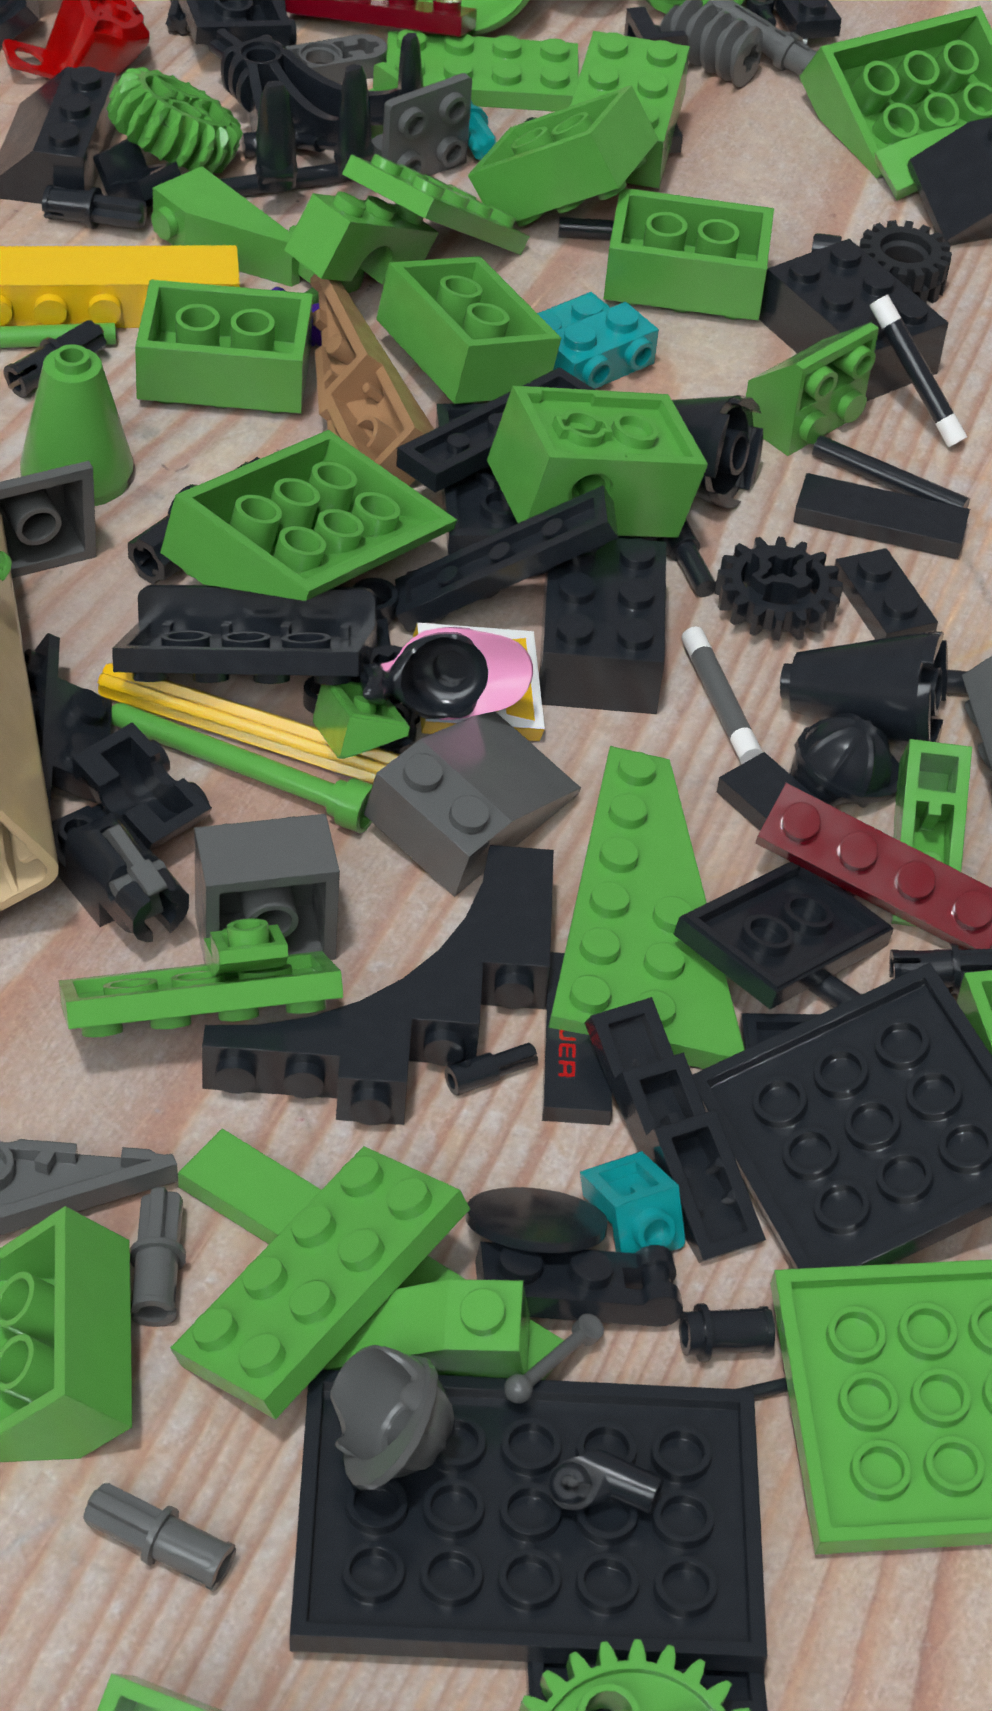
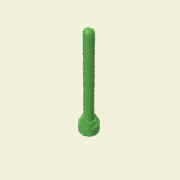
M116 703L112 706L111 723L114 726L123 728L133 722L148 739H153L168 747L326 807L327 814L334 817L335 823L346 829L362 834L372 823L364 815L372 784L356 778H352L348 782L339 780L334 784L128 704Z

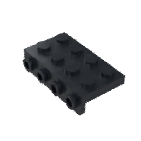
M147 585L138 594V623L112 648L113 672L132 673V679L139 682L164 681L169 678V673L192 674L193 681L199 683H219L229 680V674L253 675V681L260 684L285 683L290 681V675L314 676V682L321 685L347 684L351 682V676H359L364 666L371 658L372 649L378 647L377 598L371 589L360 587H334L307 601L210 585Z

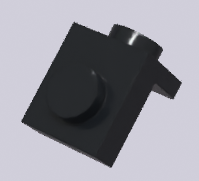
M128 139L103 150L93 157L108 196L143 200L146 202L147 207L153 206V187L181 175L177 162L147 165L140 146L129 142Z

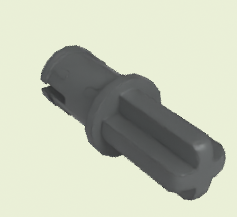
M159 1186L152 1188L150 1194L144 1195L141 1198L138 1239L130 1247V1263L135 1268L131 1318L138 1324L148 1327L164 1326L173 1322L176 1318L178 1270L182 1269L186 1263V1250L180 1244L183 1199L178 1192L167 1191L165 1187Z
M103 1483L97 1490H94L87 1502L83 1515L87 1525L141 1552V1561L151 1566L157 1560L206 1585L205 1587L211 1591L216 1590L223 1582L235 1557V1544L229 1541L225 1542L179 1519V1510L169 1505L161 1510L110 1483Z

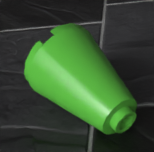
M75 344L64 345L49 353L44 359L20 459V474L22 477L90 461L94 477L95 506H99L119 497L127 489L128 479L131 474L133 475V457L101 359L96 353L83 346Z

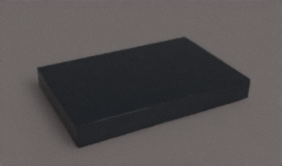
M788 862L680 916L673 935L771 1010L828 977L888 945L894 928L839 886L792 862Z

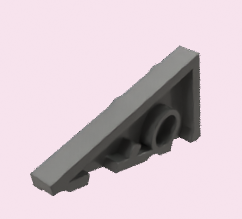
M19 1139L12 1142L0 1141V1235L36 1225L64 1206L78 1212L147 1191L154 1187L178 1181V1169L173 1153L158 1154L150 1149L122 1147L121 1157L82 1155L77 1152V1143Z

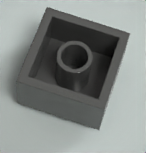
M326 814L194 828L195 918L204 964H206L204 938H210V932L221 931L227 928V924L230 922L249 918L266 920L268 925L278 924L288 944V955L323 951L330 960L336 959L340 870Z

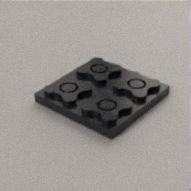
M931 962L693 1074L706 1112L717 1110L741 1176L794 1269L893 1264L992 1216V1056Z

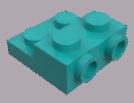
M591 291L537 313L562 338L553 370L560 367L593 389L655 364L659 329L627 302L609 307Z

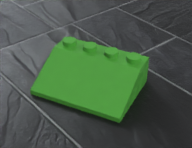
M977 6L821 46L799 77L818 118L878 179L883 177L875 163V151L925 132L950 126L965 125L973 120L992 117V28L982 7Z
M327 430L176 494L160 553L182 568L187 575L197 579L204 585L307 601L453 530L457 519L339 436Z

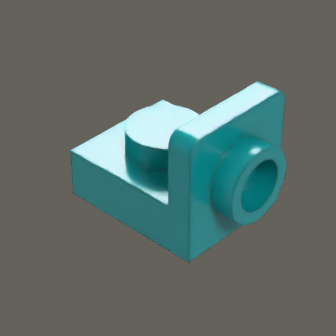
M643 1151L580 1171L583 1196L591 1204L599 1208L606 1216L607 1221L612 1225L616 1252L636 1253L641 1248L649 1245H661L674 1251L685 1245L679 1185Z

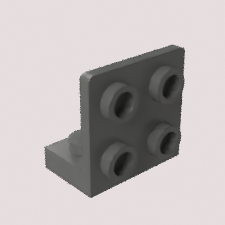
M461 73L387 100L384 104L383 134L377 135L372 139L374 154L429 176L466 163L472 78L466 73Z

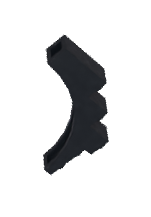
M489 845L483 882L464 920L437 952L404 978L360 1001L310 1017L259 1025H205L202 1042V1089L223 1090L234 1094L251 1092L292 1095L303 1099L314 1097L337 1099L336 1120L354 1121L366 1125H404L409 1061L450 1066L476 1057L481 1005L502 1006L510 1009L530 1008L545 1010L550 969L554 850Z

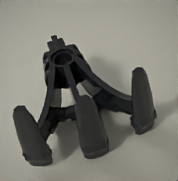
M223 28L216 31V39L209 41L208 44L209 51L222 60L221 80L224 89L238 101L241 107L249 112L252 132L242 134V151L244 158L256 157L255 173L258 190L267 193L285 192L296 187V175L298 174L297 149L315 152L334 151V160L338 164V176L345 178L346 176L342 173L351 155L371 162L374 156L371 126L383 125L385 102L424 87L421 48L416 33H407L402 39L398 88L384 91L368 90L365 72L362 66L358 64L346 66L342 84L334 82L308 67L290 50H287L284 45L274 41L267 34L242 42Z

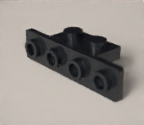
M47 633L35 650L27 649L24 655L49 810L51 807L52 786L97 803L90 791L88 782L84 778L75 780L72 756L111 735L112 700L100 696L92 690L58 678L60 638Z

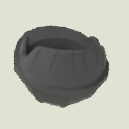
M378 1345L362 1348L345 1362L333 1383L330 1397L342 1429V1437L337 1439L335 1446L344 1453L343 1460L346 1475L352 1484L360 1490H374L390 1479L404 1477L431 1466L438 1454L446 1449V1441L452 1432L455 1418L452 1404L442 1383L438 1379L434 1363L427 1358L409 1356L398 1350Z

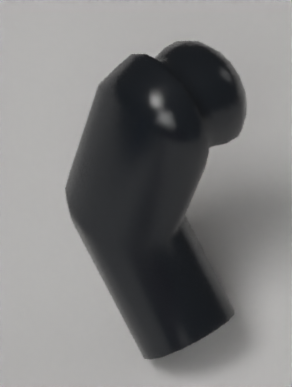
M597 1449L570 1458L557 1465L550 1474L548 1486L554 1502L564 1509H584L615 1498L649 1514L660 1496L665 1479L607 1451Z

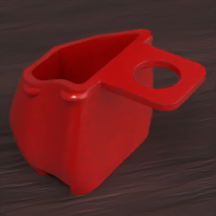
M63 0L45 48L12 39H5L2 48L9 66L38 76L52 79L66 67L78 68L89 66L99 71L116 73L117 77L148 46L150 32L144 25L143 14L131 0ZM15 52L31 54L40 61L41 65L29 64L20 59Z

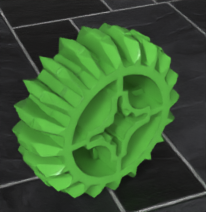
M145 67L130 68L122 74L109 95L110 101L106 109L108 111V118L115 125L117 131L127 135L129 142L139 145L143 148L144 152H150L157 156L160 161L177 162L179 168L183 167L189 171L203 166L212 174L222 173L231 160L234 159L240 147L239 141L243 132L240 129L241 124L233 116L232 112L222 107L219 100L212 99L205 94V91L193 87L190 82L185 83L177 79L174 75L168 76L159 70L150 71Z

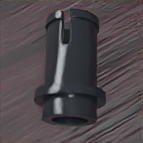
M697 1303L693 1311H683L680 1316L679 1338L684 1355H695L700 1362H708L712 1354L771 1353L775 1344V1323L772 1311L768 1309V1306L746 1309L709 1310L707 1304Z

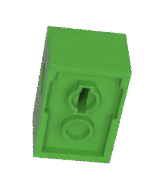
M512 386L487 458L517 523L604 485L614 501L618 536L678 538L708 466L668 394Z

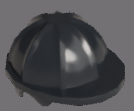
M848 712L818 721L812 726L805 727L794 744L796 752L789 774L819 800L833 807L851 802L857 803L860 807L864 808L870 803L889 800L896 796L899 762L890 753L888 737L883 731L876 728L871 720L862 719L858 715Z

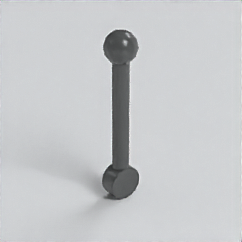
M592 1314L581 1315L572 1326V1334L524 1375L515 1374L508 1377L504 1385V1393L507 1399L518 1404L528 1401L533 1393V1386L578 1347L581 1345L592 1346L602 1337L604 1327L601 1321Z

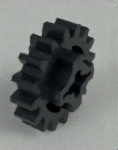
M778 536L775 545H767L761 537H757L754 540L753 549L738 543L735 545L733 556L724 555L722 557L721 568L717 573L715 594L719 595L718 608L720 611L732 610L730 623L733 625L743 622L750 623L749 634L756 636L762 629L771 631V637L774 641L780 640L782 632H790L795 639L803 640L805 628L819 634L823 632L825 621L834 622L843 590V582L837 580L839 568L838 566H825L827 554L824 552H818L813 555L806 552L807 543L803 541L797 544L795 548L787 546L785 538Z

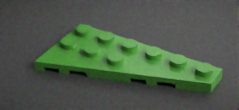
M614 746L609 748L548 1028L589 1035L584 1022L591 1015L652 997L674 1055L684 1052L689 1066L705 1069L745 1049L726 975L673 935L680 916L707 902L670 759Z

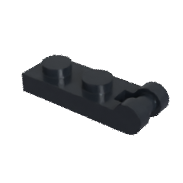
M480 1241L475 1260L477 1280L523 1281L531 1318L577 1321L583 1314H592L601 1323L661 1327L675 1323L680 1319L683 1312L680 1290L673 1284L677 1272L674 1255L665 1246L649 1245L641 1248L636 1253L589 1249L567 1253H542L515 1249L495 1242Z

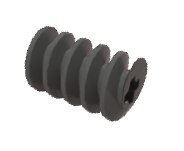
M685 0L682 5L672 7L664 16L660 24L662 32L679 30L686 32L689 38L688 46H690L688 61L693 65L702 66L707 72L716 73L721 79L732 81L737 87H744L753 78L758 69L762 51L763 31L761 28L752 26L748 29V24L745 20L735 19L733 21V16L729 12L721 11L718 13L715 5L710 3L703 6L702 0Z

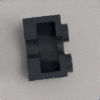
M133 722L72 756L75 780L84 778L88 782L90 791L97 802V805L92 807L95 813L100 818L112 812L118 813L146 848L151 851L206 819L212 809L207 796L196 783L188 782L185 778L179 781L174 780L167 773L170 771V761L167 753L157 741L148 739Z

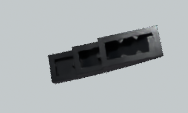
M650 997L591 1015L584 1024L610 1089L638 1151H643L679 1185L685 1239L698 1262L702 1263L765 1241L766 1238L717 1110L706 1112L685 1054L683 1052L674 1055L653 998Z

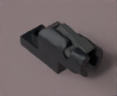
M88 805L52 821L58 860V876L99 927L116 921L124 931L134 934L138 940L153 942V932L145 923L146 919L154 916L169 933H172L184 920L189 909V894L166 868L164 862L150 849L146 848L118 813L112 812L100 818Z

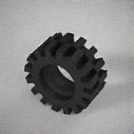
M891 220L887 222L886 228L881 223L873 225L872 231L867 229L860 239L859 247L925 303H927V300L932 304L938 301L939 295L942 296L945 290L952 258L949 242H942L944 236L939 232L930 235L931 227L923 224L920 229L913 228L914 222L905 221L904 226H898L896 220Z

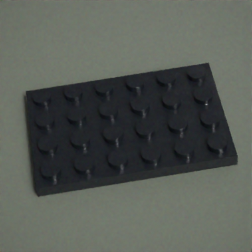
M322 1369L308 1384L289 1651L567 1664L569 1655L576 1651L588 1665H596L597 1653L601 1642L608 1641L618 1661H627L634 1639H641L647 1662L657 1663L667 1645H671L675 1648L674 1669H688L694 1662L701 1659L705 1661L704 1670L764 1673L767 1661V1637L754 1390L540 1380L533 1386V1393L530 1399L518 1404L508 1400L504 1393V1385L508 1378L438 1375V1379L442 1383L452 1404L455 1417L452 1432L446 1441V1449L441 1451L435 1462L425 1470H418L404 1477L390 1479L374 1490H360L352 1484L346 1475L343 1460L344 1453L335 1446L337 1439L342 1437V1429L330 1397V1392L340 1370ZM599 1449L653 1472L665 1480L660 1496L649 1514L615 1498L584 1509L569 1510L556 1504L551 1497L548 1486L550 1474L563 1461Z

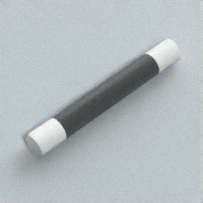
M700 627L687 629L682 634V642L741 764L763 753L703 629Z

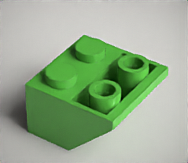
M870 322L823 339L748 380L746 397L753 398L760 407L761 414L752 412L754 427L763 428V439L789 456L809 444H814L820 435L824 436L845 423L855 421L862 414L867 403L866 391L870 371L875 362L876 356L874 351L879 327Z

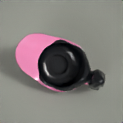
M444 627L422 631L412 638L402 648L397 658L382 664L370 663L365 665L364 670L360 674L363 697L375 705H384L388 698L393 695L406 708L422 718L454 720L495 712L514 705L522 699L530 686L533 676V663L526 649L510 638L470 628Z

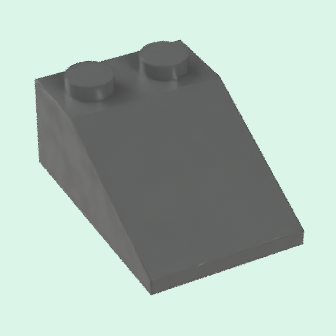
M497 712L475 715L419 739L378 771L364 815L455 897L484 873L489 845L516 847L579 794L581 787Z

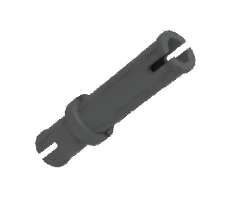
M709 0L707 3L715 5L718 13L721 11L729 12L733 16V21L735 19L745 20L748 24V29L752 26L761 28L763 31L761 52L773 60L774 66L783 71L787 68L800 76L817 53L804 44L803 38L798 34L791 32L789 35L754 12L739 5L734 0Z

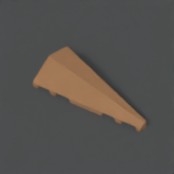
M314 274L310 278V285L318 291L319 309L313 312V325L321 331L322 346L315 350L319 415L327 421L328 430L410 486L416 479L396 466L397 447L434 430L341 281L321 279Z

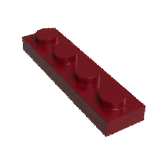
M285 0L286 13L460 37L476 28L477 8L462 7V0H433V3L417 0Z
M788 783L785 784L760 830L755 844L948 943H957L958 948L961 950L991 948V887Z

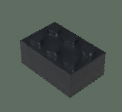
M851 239L837 242L767 268L759 320L796 353L807 349L823 339L870 322L879 327L874 351L876 356L875 362L870 371L866 391L867 401L912 384L869 307L871 303L885 295H889L933 375L938 373L949 324L947 320Z
M617 538L594 552L583 553L554 566L546 572L539 670L542 705L657 714L665 658L667 542L648 541L639 538Z

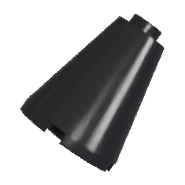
M741 395L673 399L672 402L708 463L695 496L718 507H736L741 501L733 499L739 488L750 490L761 459L763 428L754 427L752 412L761 414L758 403L751 397Z
M926 631L796 652L792 664H783L780 677V696L782 699L790 700V707L793 712L818 720H824L847 712L856 714L862 719L871 720L873 725L883 731L888 737L889 742L906 747L910 739L939 743L943 719H932V716L938 715L941 701H946L948 680L947 640H942L943 632Z

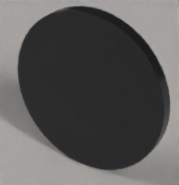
M528 1187L498 1188L473 1196L467 1203L470 1210L466 1213L465 1219L468 1226L474 1232L492 1242L515 1249L542 1253L576 1252L594 1247L606 1237L608 1222L606 1216L599 1208L583 1199L557 1191Z

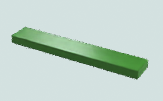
M223 1128L178 1172L179 1188L268 1244L321 1191L320 1188ZM427 1255L397 1289L447 1279H466ZM531 1319L529 1325L527 1371L564 1341ZM550 1371L541 1380H545L552 1371Z

